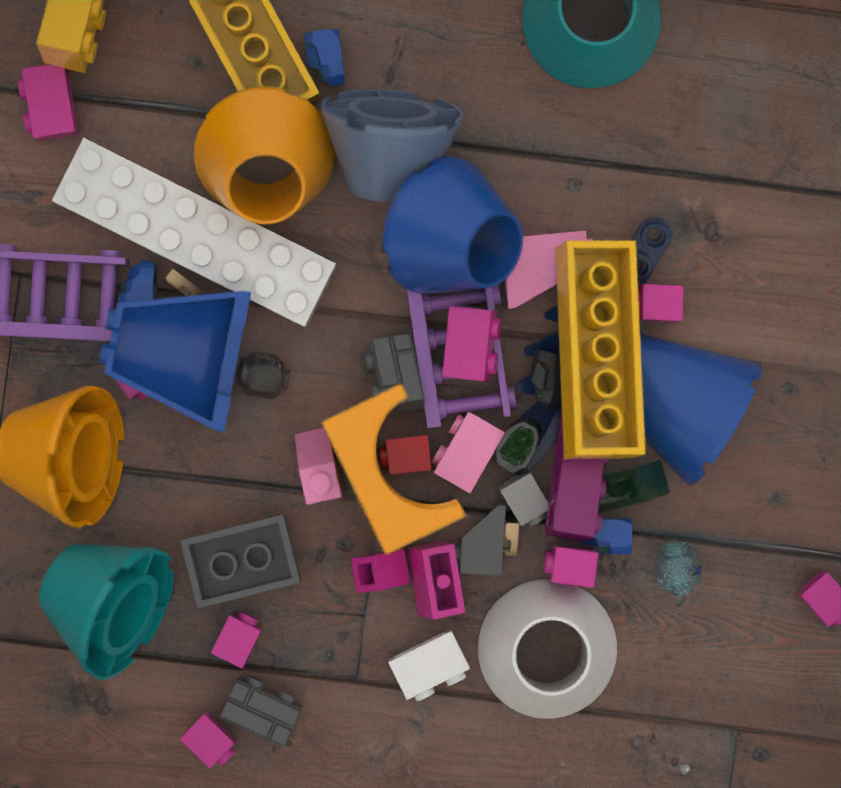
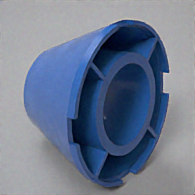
M452 156L430 161L431 166L427 167L420 174L414 172L404 182L389 208L383 232V252L388 253L391 266L388 270L391 276L399 285L418 294L483 289L500 284L514 270L522 252L523 231L520 222L476 165L465 159Z

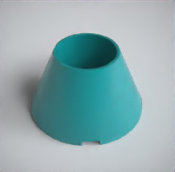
M563 0L524 1L522 11L523 31L531 55L550 76L573 87L591 89L621 83L642 68L653 53L661 29L659 0H620L626 14L625 30L617 37L604 42L584 40L569 29L562 14Z
M77 543L63 550L49 567L40 588V608L82 668L90 676L99 680H105L120 674L134 662V659L130 656L140 644L148 645L155 635L168 608L174 585V571L169 569L168 562L171 561V558L167 553L158 548Z

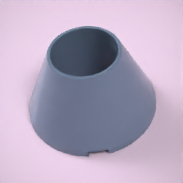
M382 89L344 91L339 93L338 100L330 102V97H326L321 103V114L348 190L358 197L380 202H393L401 186L414 172L420 174L427 167L431 166L430 161L445 157L463 123V111L453 103L440 98H435V104L418 100L419 93Z

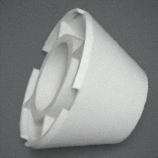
M538 579L518 585L505 593L492 605L480 629L478 658L482 674L488 686L508 707L535 718H559L582 710L603 692L615 668L617 640L609 615L599 601L579 586L552 583L549 579ZM547 620L561 621L571 625L578 631L582 644L581 658L575 670L566 678L553 683H541L528 678L521 672L516 663V649L522 635L531 626Z

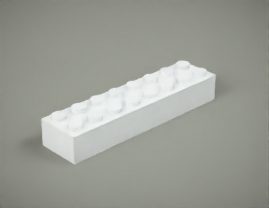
M85 138L82 139L52 199L56 204L233 292H251V301L307 328L337 267L336 263L254 222L248 221L234 212Z

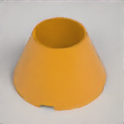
M255 87L227 96L207 113L198 134H196L194 162L202 185L219 204L248 221L258 224H272L287 219L319 196L332 175L335 151L323 116L312 103L305 98L302 100L294 95L285 93L284 89ZM261 155L279 157L294 167L292 173L286 178L270 184L251 182L243 178L235 169L244 161Z
M85 386L12 412L0 428L1 481L70 527L82 528L85 525L93 526L105 515L116 495L124 463L123 460H118L119 440H125L124 426L120 409L114 397L104 388Z

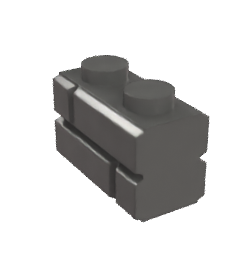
M404 334L393 336L392 338L385 337L371 340L368 352L363 354L366 373H373L375 385H370L371 398L402 384L407 398L396 404L386 416L423 409L425 397L412 336Z
M247 675L246 679L239 677L220 718L284 747L302 708V705L296 703L298 697L279 689L277 694L265 689L266 682L252 675Z

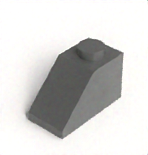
M497 504L461 536V544H454L460 574L502 576L505 504Z

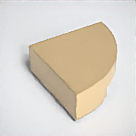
M172 269L166 277V281L186 296L201 295L203 293L201 289L175 269Z
M505 522L504 556H517L518 522Z

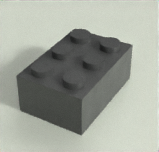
M285 513L180 540L197 609L298 584L302 581Z

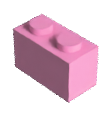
M467 412L465 417L458 414L448 432L454 435L447 448L443 445L439 447L431 463L436 465L433 473L471 493L505 432Z

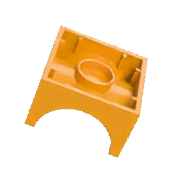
M402 384L322 422L385 554L465 516L456 498L443 503L427 504L413 501L401 495L388 483L380 469L377 459L379 430L388 412L400 401L407 398Z

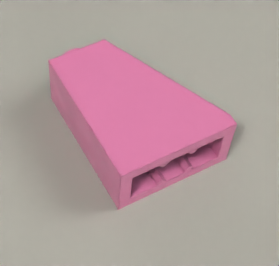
M586 231L523 236V247L518 263L511 274L505 279L507 310L515 309L557 285L556 247L565 241H593V238L587 239Z
M325 428L294 434L298 469L306 505L342 497L344 493L334 448Z

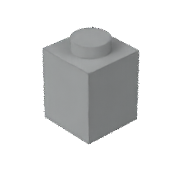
M525 468L521 476L515 474L497 485L521 526L526 523L528 526H533L547 517L545 512L548 511L549 503L527 468Z

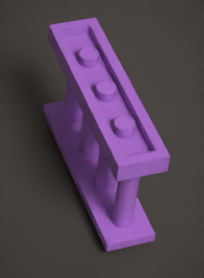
M0 244V336L110 342L112 330L105 328L109 308L114 309L117 266L129 267V259L121 257V251L100 250V256L18 252L16 251V245ZM12 260L33 261L30 316H26V322H12V315H9ZM47 262L68 263L65 317L61 318V324H47V317H44ZM82 264L103 265L100 318L96 320V326H82V319H79Z
M499 286L429 297V294L422 295L407 290L418 369L425 397L424 409L427 428L441 426L440 419L447 418L448 414L501 407L503 417L511 416L510 409L516 408L514 388H507L500 338L494 340L493 353L498 354L496 374L499 393L445 401L444 398H437L435 385L442 384V380L453 378L442 377L443 366H439V363L432 364L430 350L437 349V345L446 344L447 330L434 332V328L427 329L425 315L432 314L431 311L448 309L449 306L462 307L486 303L487 310H495V305L501 304Z

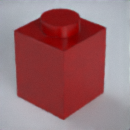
M428 435L386 439V447H380L382 468L389 467L390 475L432 470Z

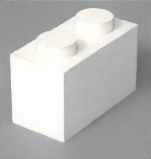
M451 628L388 659V663L406 699L414 697L416 702L434 694L433 687L443 682L450 686L466 678L464 672L470 669Z

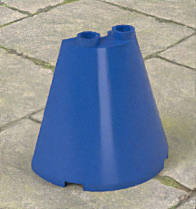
M237 291L117 303L116 309L109 308L105 329L112 330L110 344H102L99 364L105 365L104 374L216 431L224 432L251 292Z
M640 334L645 441L685 483L693 485L705 474V470L701 469L704 463L709 462L713 464L737 428L756 390L750 384L753 379L756 381L760 379L762 367L753 361Z

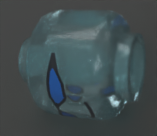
M684 541L670 542L660 547V551L654 557L658 585L664 590L672 591V594L675 596L691 593L693 591L692 587L698 585L702 580L698 551L688 546V543Z

